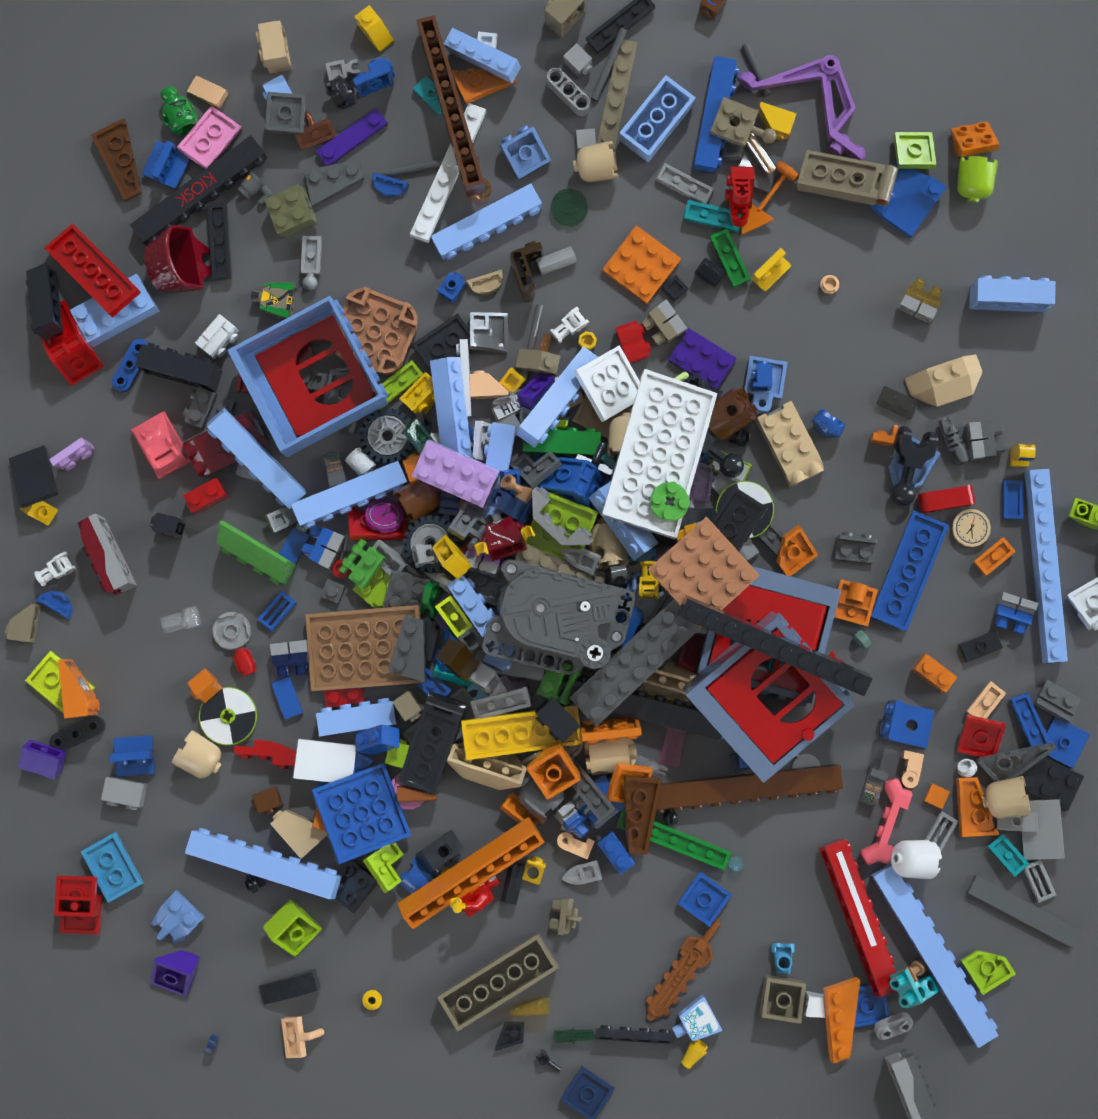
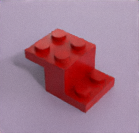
M56 876L54 916H60L59 933L100 934L102 894H97L98 876Z

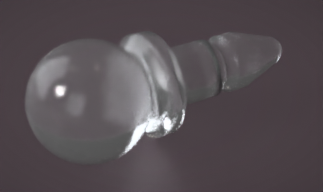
M517 389L514 393L509 392V396L497 398L492 403L494 405L519 404L517 394L522 389Z

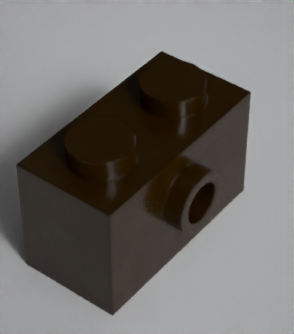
M449 638L436 655V658L450 672L467 682L480 662L475 658L476 654L468 649L464 642L459 639L454 641Z

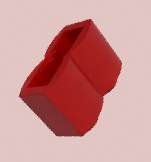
M636 320L615 328L621 349L630 365L649 358V353L652 351L649 342H645L642 335H645L642 324H638Z

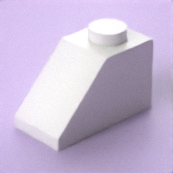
M805 991L803 1014L805 1016L826 1018L824 994Z

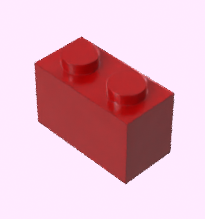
M217 477L182 495L190 511L195 515L229 498L223 483Z

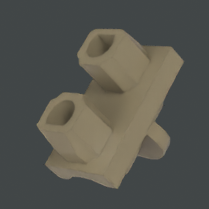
M572 898L553 900L552 910L560 912V919L551 918L549 928L558 931L559 935L570 934V928H576V922L583 919L582 916H577L578 908H573L574 899Z

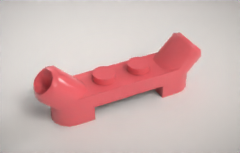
M897 778L890 779L884 783L883 788L890 802L888 807H885L883 810L882 818L884 820L882 826L879 825L876 830V843L860 851V855L866 865H871L877 861L887 865L891 859L894 846L888 845V841L899 808L907 810L912 797V791L903 788Z

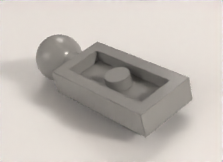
M302 236L301 274L307 275L303 279L302 284L308 291L316 289L318 282L314 275H320L321 236Z

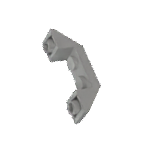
M536 486L532 490L533 519L561 545H590L593 538H591L592 533L584 527L582 529L579 526L568 537L566 535L568 532L561 525L557 527L552 522L553 518L547 512H541V509L551 499L548 497L550 494L543 487L539 489Z

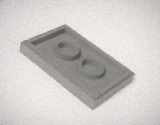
M1060 799L1029 800L1031 812H1038V832L1022 831L1024 858L1026 860L1064 859Z

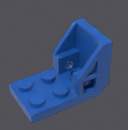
M537 455L534 462L539 460L544 455ZM557 457L561 461L562 466L538 484L537 487L539 489L543 487L548 492L557 493L561 497L597 510L589 499L593 493L605 485L603 482L604 478L597 465L588 460ZM524 482L523 486L531 488L526 482Z

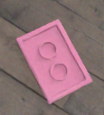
M211 105L180 142L177 150L206 169L220 157L240 133L242 127Z

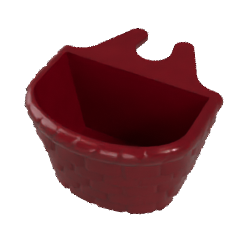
M171 225L145 248L144 260L146 271L151 283L158 290L172 293L202 290L204 278L212 274L211 265L206 266L201 258L203 253L210 255V249L194 236L192 229L189 227Z

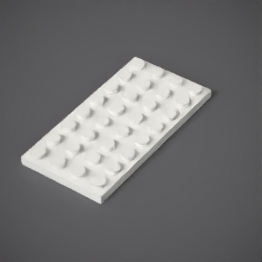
M647 369L643 370L601 516L672 539L677 538L683 517L674 522L662 521L656 518L650 509L651 493L658 485L674 481L685 489L689 497L718 393ZM666 497L665 505L673 507V499Z

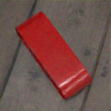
M972 485L918 494L921 514L976 504Z

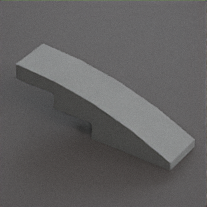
M381 540L374 544L373 547L387 558L381 566L387 574L391 575V571L396 570L428 577L422 571L414 568L406 558Z

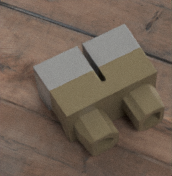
M667 299L648 313V317L641 323L646 332L654 327L658 331V333L651 337L656 346L665 342L668 344L687 331V327L678 314L676 315L675 310Z

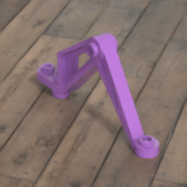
M827 55L824 58L758 82L755 80L756 77L749 71L742 72L738 76V82L750 91L820 80L827 141L831 143L828 149L836 156H841L844 153L852 159L863 161L866 158L863 147L853 144L847 135L839 133L856 107L837 57ZM831 81H835L844 107V111L837 119H835Z

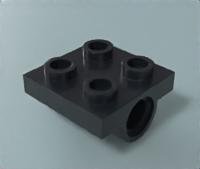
M351 859L346 861L337 873L342 877L335 898L349 911L355 913L378 883L371 872Z

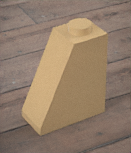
M290 810L278 811L272 817L274 821L270 823L300 859L304 858L327 837L326 832L311 828L312 820Z

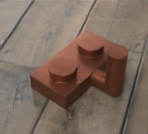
M305 110V121L308 126L304 127V134H295L301 150L336 137L329 118L314 123L310 111Z

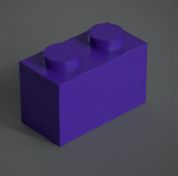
M29 740L22 747L18 768L24 769L29 773L43 775L48 779H56L63 770L66 751Z

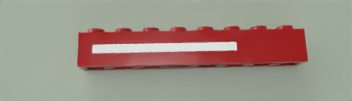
M838 839L818 847L868 982L872 988L873 995L883 997L895 992L889 984L891 980L890 975L896 973L893 966L894 959L888 953L886 938L881 934L879 929L880 922L874 915L872 901L865 892L866 885L859 876V866L853 860L851 845L846 839Z

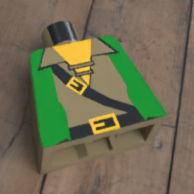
M264 283L263 292L252 291L251 302L260 303V310L263 313L285 320L293 315L298 287L295 283Z

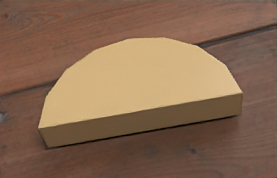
M502 269L467 280L466 283L477 294H491L501 286L503 280Z

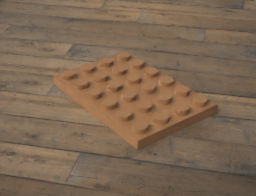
M420 605L305 614L311 691L425 683L388 671L404 616L408 615L421 619Z

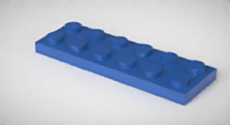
M914 510L911 512L873 607L871 618L902 631H907L949 527L948 524Z

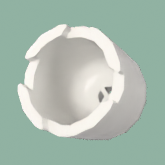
M903 840L892 849V868L901 877L932 879L940 871L938 865L939 859H942V856L935 842H930L929 840Z

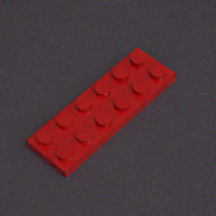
M73 223L44 247L61 267L112 318L141 293Z

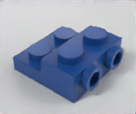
M384 57L372 60L370 64H367L369 72L359 73L353 78L360 98L394 84L392 77H395V73L390 59L386 60Z

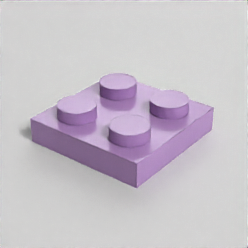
M80 438L49 460L53 466L63 471H68L74 468L79 460H85L92 455L91 452L95 448L90 442Z

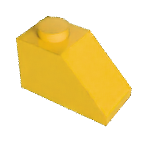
M370 5L355 15L358 27L379 53L394 43V39Z
M761 102L758 113L766 129H773L776 132L777 140H788L796 113Z
M446 534L432 547L442 566L455 578L459 579L471 567L467 557Z

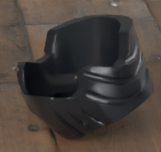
M338 75L331 82L325 84L338 108L346 109L356 104L355 90L352 84L342 76Z

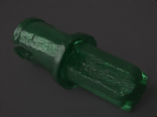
M574 1028L572 1030H555L554 1039L555 1043L573 1042L575 1044V1041L593 1040L594 1032L592 1029L575 1030Z

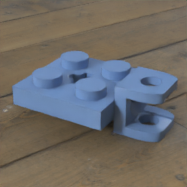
M755 356L749 357L744 389L748 395H752L751 404L753 403L758 408L759 413L757 415L768 414L772 406V400L782 399L788 362ZM757 361H766L767 364H772V388L770 391H751V386L755 383L751 379L752 370H755Z

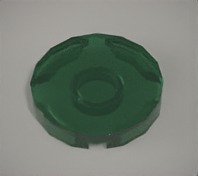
M571 188L560 190L555 194L551 202L552 216L563 226L572 227L580 224L588 213L586 197L582 192Z

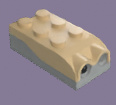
M792 401L783 404L782 407L768 414L765 413L756 418L755 423L789 488L824 472V466L819 453Z

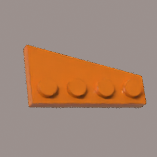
M857 977L823 988L829 1061L833 1064L848 1059L851 1055L860 979Z

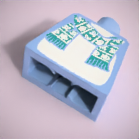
M703 994L678 1013L682 1022L672 1027L677 1038L688 1033L692 1041L722 1031Z

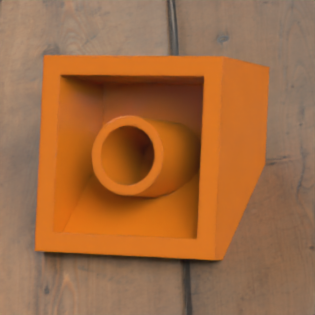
M560 741L543 750L526 767L547 800L581 780L579 770Z

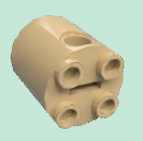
M603 518L597 519L591 530L593 541L588 545L589 551L601 556L597 570L602 569V571H605L609 566L618 565L628 567V552Z
M626 737L618 738L617 741L612 742L602 739L593 744H588L584 741L585 755L590 756V758H586L588 774H612L616 763L634 765L637 760L636 745L631 739H626Z

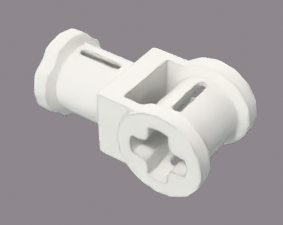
M576 307L561 320V324L558 327L549 331L560 344L567 335L579 332L588 325L589 321L584 319L579 312V308Z
M67 552L58 554L46 563L48 567L34 572L36 579L43 587L53 578L60 579L76 570V567L72 566L69 561Z

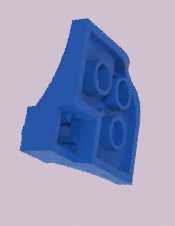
M897 161L893 164V166H895L896 168H897ZM898 169L889 205L879 206L875 204V206L870 205V207L879 217L911 238L947 186L934 177H929L914 169Z

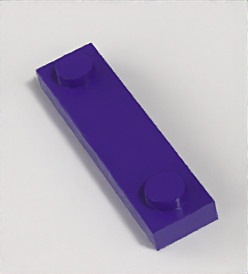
M375 108L319 148L316 153L326 166L333 165L386 127L388 123L379 110Z

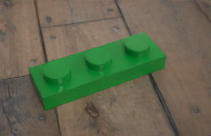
M728 229L711 235L710 240L732 287L735 288L749 282L751 278Z

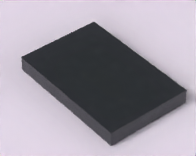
M457 313L414 342L411 347L431 372V360L460 357L456 352V344H460V339H468L469 352L472 351L470 350V329Z
M45 445L9 458L19 505L22 508L58 495Z

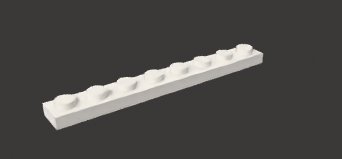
M468 103L464 116L473 143L486 115V109ZM451 143L410 232L411 237L426 243L429 242L460 173Z

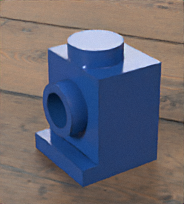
M449 272L440 287L437 288L438 295L454 304L466 286V283L463 281L464 277L457 272L454 274ZM450 282H454L456 284L455 287H449Z
M766 361L756 362L755 370H752L751 379L755 381L751 386V391L771 390L772 364H767Z

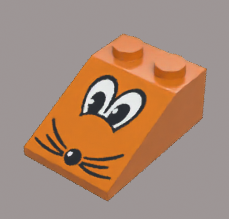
M72 659L58 660L64 719L98 715V710H100L99 700L96 699L95 693Z

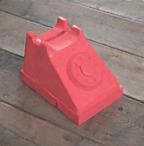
M165 411L131 429L158 479H162L191 462L183 448L182 440Z

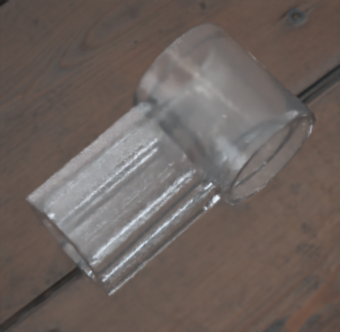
M197 606L188 607L180 610L178 613L161 617V626L165 634L202 625Z

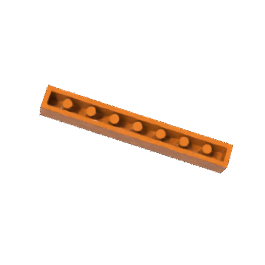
M529 817L397 903L402 917L412 930L448 907L452 898L463 897L544 844L545 842Z

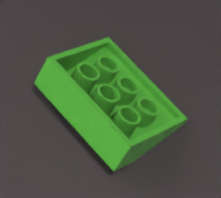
M220 521L217 544L222 547L220 551L229 556L233 553L238 556L237 561L245 566L248 563L253 565L254 568L252 570L260 575L268 574L270 576L269 580L277 585L280 582L283 584L287 583L297 566L296 564L228 523Z

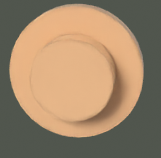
M827 275L822 278L820 288L826 294H833L839 288V280L833 275Z

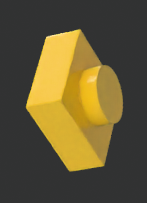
M511 367L499 383L514 395L526 381V378Z

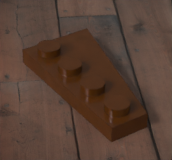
M623 774L626 851L631 854L647 855L662 780L656 777Z

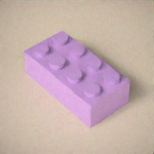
M427 440L412 477L483 508L488 502L500 470L432 440Z

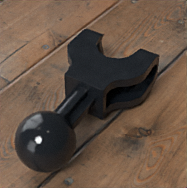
M905 426L898 428L894 440V449L899 455L898 463L904 465L901 481L894 485L891 490V499L896 505L908 506L914 501L916 493L911 484L915 468L923 469L924 463L935 455L938 444L936 433H925L921 442L913 446L912 431Z
M708 428L700 459L706 454L719 463L720 471L724 476L728 478L738 477L744 469L742 458L734 453L726 455L713 446L715 438L710 435Z

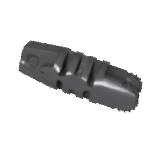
M951 416L940 420L939 425L942 437L955 464L962 465L969 460L959 429Z

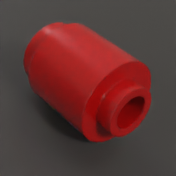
M245 647L234 651L235 655L232 656L238 673H241L242 677L257 671V665L250 649L245 650Z

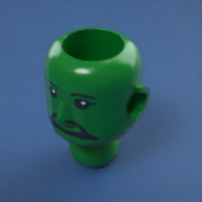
M173 86L164 88L160 93L161 99L166 102L162 108L164 124L169 126L170 130L175 134L181 135L189 132L198 122L194 106L191 105L187 98L178 97V91Z

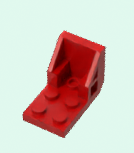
M63 300L60 302L63 332L44 340L41 337L40 339L52 363L68 383L73 386L103 368L104 365L93 347L87 343L68 304Z

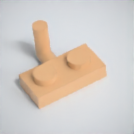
M302 1016L281 1019L286 1058L305 1057V1041H310L324 1035L322 1028L304 1033Z

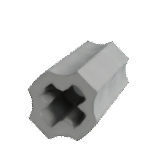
M571 246L536 259L541 276L577 262Z

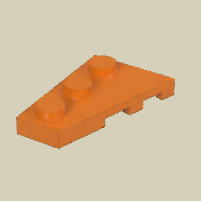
M956 778L960 837L999 835L997 828L994 826L992 814L988 808H984L982 799L984 793L978 778Z

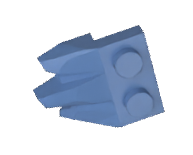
M176 890L159 908L151 924L162 927L156 939L163 940L168 935H171L172 943L175 944L184 941L205 916Z

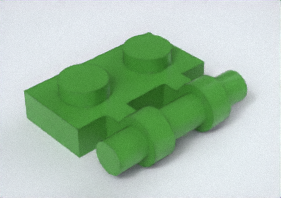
M360 539L357 544L353 545L351 548L352 552L347 558H344L339 570L346 574L348 569L352 570L348 578L361 589H366L387 558L374 547H369L367 551L363 548L367 542L363 539ZM360 555L362 558L356 565L354 561Z

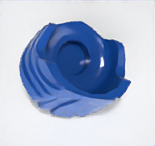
M822 408L811 419L813 426L820 436L840 438L845 428L844 422L833 417Z

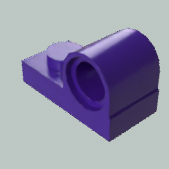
M538 373L517 394L520 407H525L532 411L544 394L555 383V378Z

